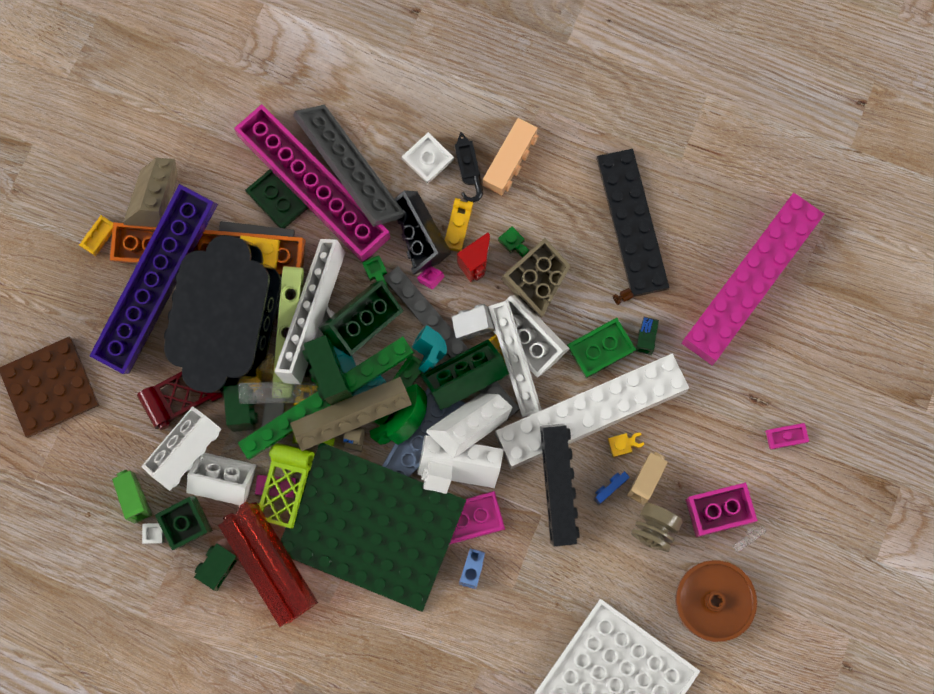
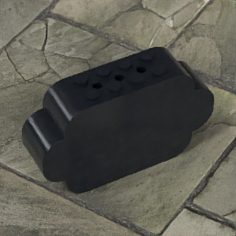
M218 236L208 244L206 252L193 251L182 260L180 269L176 274L177 284L172 294V309L168 313L169 324L164 333V352L168 361L177 367H182V376L188 387L205 393H224L223 387L238 385L240 378L251 379L263 371L281 289L279 273L273 267L263 264V255L258 246L237 237Z

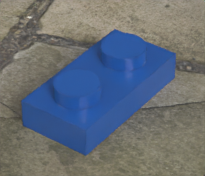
M625 471L621 475L616 473L610 479L612 483L609 486L605 487L603 485L595 492L597 495L594 498L595 502L600 505L630 478Z

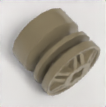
M645 503L640 516L647 522L637 521L635 525L639 529H633L631 534L650 548L669 552L671 546L666 542L673 543L675 539L667 533H678L683 520L660 506Z

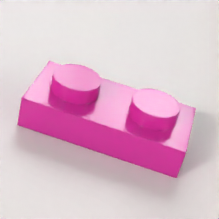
M805 423L765 431L770 450L809 442Z
M257 475L255 495L262 496L267 476ZM291 478L295 485L297 483V479ZM287 479L279 483L283 492L291 488ZM276 486L269 491V496L276 497L280 495ZM291 491L285 497L295 498L294 491Z

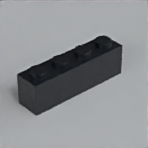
M404 190L395 198L405 213L397 221L398 224H401L403 231L401 234L402 239L406 241L408 248L407 256L408 259H411L413 265L411 268L412 273L417 274L442 262L451 254V251L418 191Z

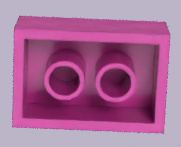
M746 482L690 496L685 499L696 538L753 524L758 521Z

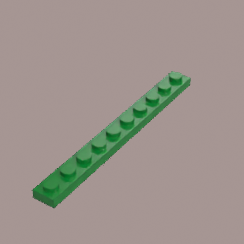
M403 336L344 374L351 393L359 390L414 354ZM315 392L239 441L238 445L246 458L250 460L292 433L291 422L332 405L327 401L324 402L318 392Z

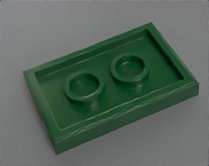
M271 169L245 189V192L279 228L285 229L308 209Z

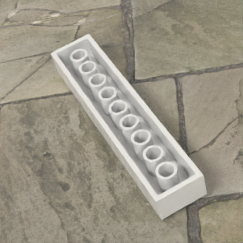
M672 353L495 431V436L501 449H504V456L512 470L542 456L540 426L567 425L571 433V440H568V444H571L680 396L688 391L689 386Z

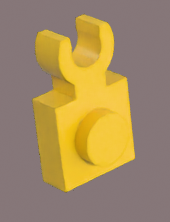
M627 433L608 438L613 458L632 453L631 447H643L644 442L636 443L635 438L640 437L641 433H635L631 438H628Z

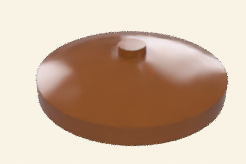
M710 560L695 565L684 574L676 590L675 603L681 622L693 635L710 642H725L737 638L749 628L757 610V595L751 580L740 568L729 562Z

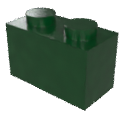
M216 543L215 546L212 545L206 553L208 557L204 563L201 562L195 569L196 575L194 576V578L214 591H218L239 559L238 556Z

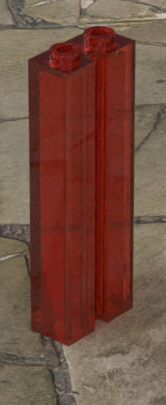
M245 502L238 507L235 515L230 513L223 518L224 521L218 525L279 627L291 623L318 604V601L272 526L265 518L257 502Z

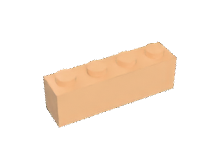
M519 118L516 120L485 174L482 186L501 196L505 191H509L512 185V177L518 175L521 169L520 163L522 160L525 161L530 153L528 149L531 144L535 145L539 137L537 135V127Z

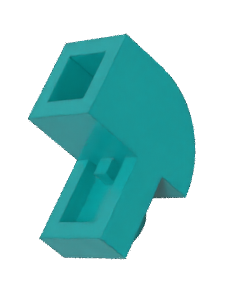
M427 325L419 332L411 347L424 355L418 368L424 373L429 368L433 369L447 353V345L443 337Z

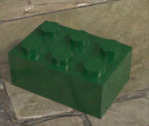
M324 335L304 343L305 350L302 352L306 362H309L310 366H312L309 371L313 380L319 384L316 389L320 398L324 402L327 401L330 405L353 397L333 344L328 337Z

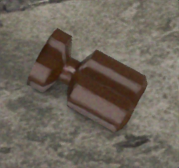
M630 288L619 293L620 296L617 294L613 295L617 305L621 303L620 300L625 302L633 298Z

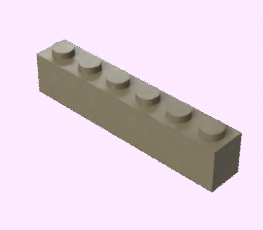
M398 377L293 421L290 424L299 447L303 451L412 404L401 378Z

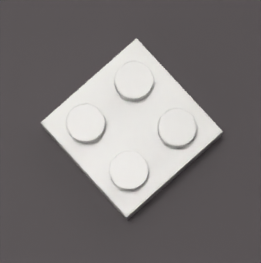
M428 132L402 156V160L428 184L454 160V156Z

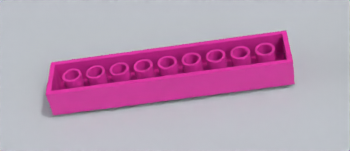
M262 104L234 128L238 138L294 192L361 262L366 261L390 239L389 231L382 224L372 226L346 188Z
M793 192L681 344L713 366L825 214Z

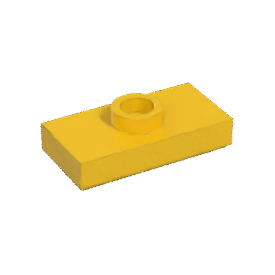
M100 215L79 246L96 257L112 235L113 222Z

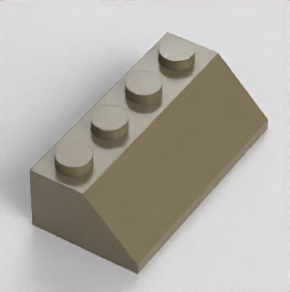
M155 158L140 170L123 222L124 225L157 227L170 202L178 176L175 159Z

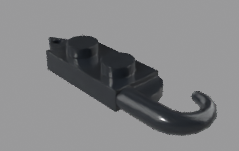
M460 132L454 148L461 179L466 185H475L476 189L474 197L470 198L464 192H462V197L467 202L475 203L483 196L479 167L473 141H470Z

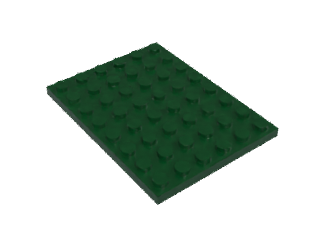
M322 442L319 444L312 461L311 470L307 476L293 529L285 528L276 553L423 612L467 500L448 492L445 494L423 489L424 483Z

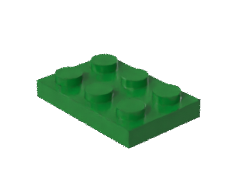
M617 317L567 344L570 353L586 379L636 351L635 346Z

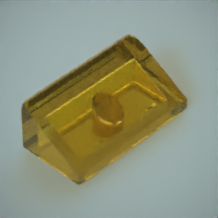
M269 353L256 369V374L262 383H273L275 358L272 353Z

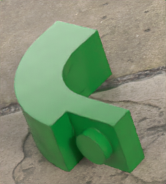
M417 384L405 388L412 405L399 410L390 422L370 430V438L380 445L387 444L390 441L399 445L416 432L424 419L427 409L426 392Z

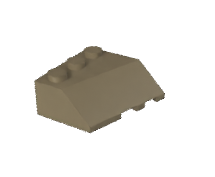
M544 238L507 271L501 280L535 314L542 318L571 265Z

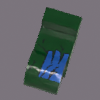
M643 317L635 352L652 355L655 348L659 324L658 319Z

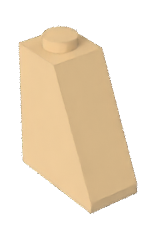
M657 452L648 455L627 494L628 497L642 505L649 501L668 461L664 460L665 457Z

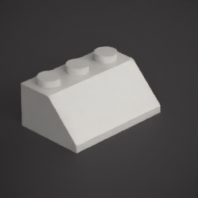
M204 453L196 459L188 473L186 493L244 506L250 494L257 465Z

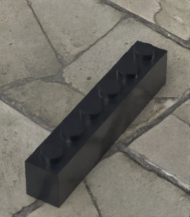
M565 424L540 426L550 544L553 547L577 544V538H580V532L575 524V519H578L577 507H574L573 499H576L575 487H572L574 469L573 467L570 468V460L573 459L572 449L568 446V440H571L570 429Z

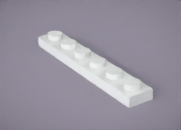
M509 301L488 306L522 417L542 411Z

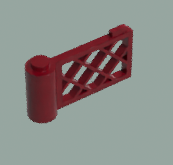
M181 371L155 386L143 389L137 394V397L154 428L165 430L171 425L170 422L187 413L192 406L196 408L209 400L213 403L223 397L222 393H205L178 385L180 378L183 377ZM166 385L174 387L171 396L163 395L160 389ZM177 388L187 390L184 400L174 397ZM190 391L200 394L198 401H187ZM173 401L183 403L181 410L173 413L171 410Z

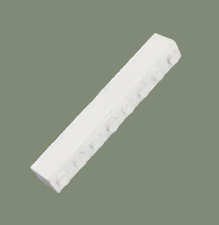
M320 239L274 371L283 383L299 385L302 383L308 365L302 352L305 350L303 344L316 339L318 336L319 327L322 324L345 255V251L338 240Z

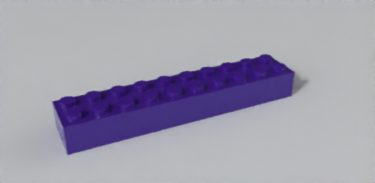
M181 184L178 185L89 355L90 357L122 374H130L177 284L176 274L180 269L182 260L187 254L195 250L218 206L217 203Z

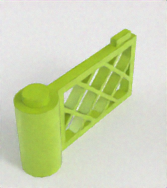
M276 443L269 451L271 465L261 501L256 503L254 514L258 520L293 529L315 454L312 451H301L300 448ZM276 467L282 468L285 476L278 480L274 476ZM296 472L302 473L300 482L294 485L290 476ZM287 479L291 488L283 492L279 483ZM276 486L280 495L271 500L269 491ZM294 491L296 495L295 501L289 504L285 495ZM282 498L286 507L277 511L274 502ZM270 505L274 514L268 518L262 517L264 509ZM286 510L291 515L289 523L283 522L280 514Z

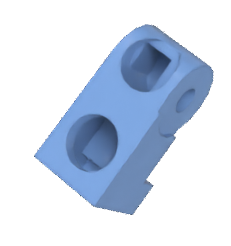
M470 548L459 585L477 589L485 552Z

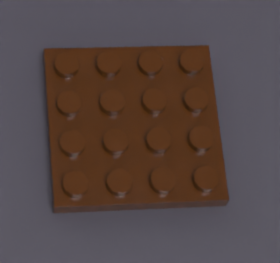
M70 336L0 367V375L27 438L100 406Z

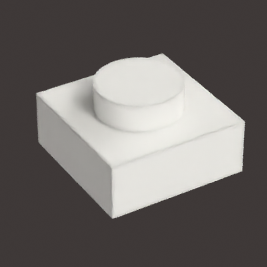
M159 523L142 524V544H164V533Z

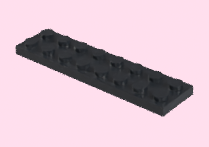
M628 149L597 156L596 159L624 269L633 297L669 290L670 287L634 150Z

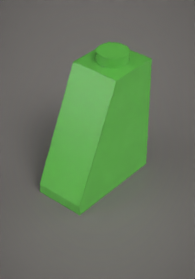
M128 470L117 473V477L113 478L112 481L125 519L132 523H137L152 516L153 514L135 473Z

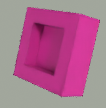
M431 266L425 269L417 279L419 283L433 290L445 276L443 272Z

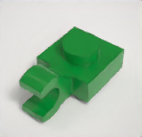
M512 226L498 238V241L510 253L516 250L523 258L529 252V249L522 244L525 242V239Z
M379 255L362 262L370 281L376 279V282L382 280L387 286L383 275L387 274V270Z

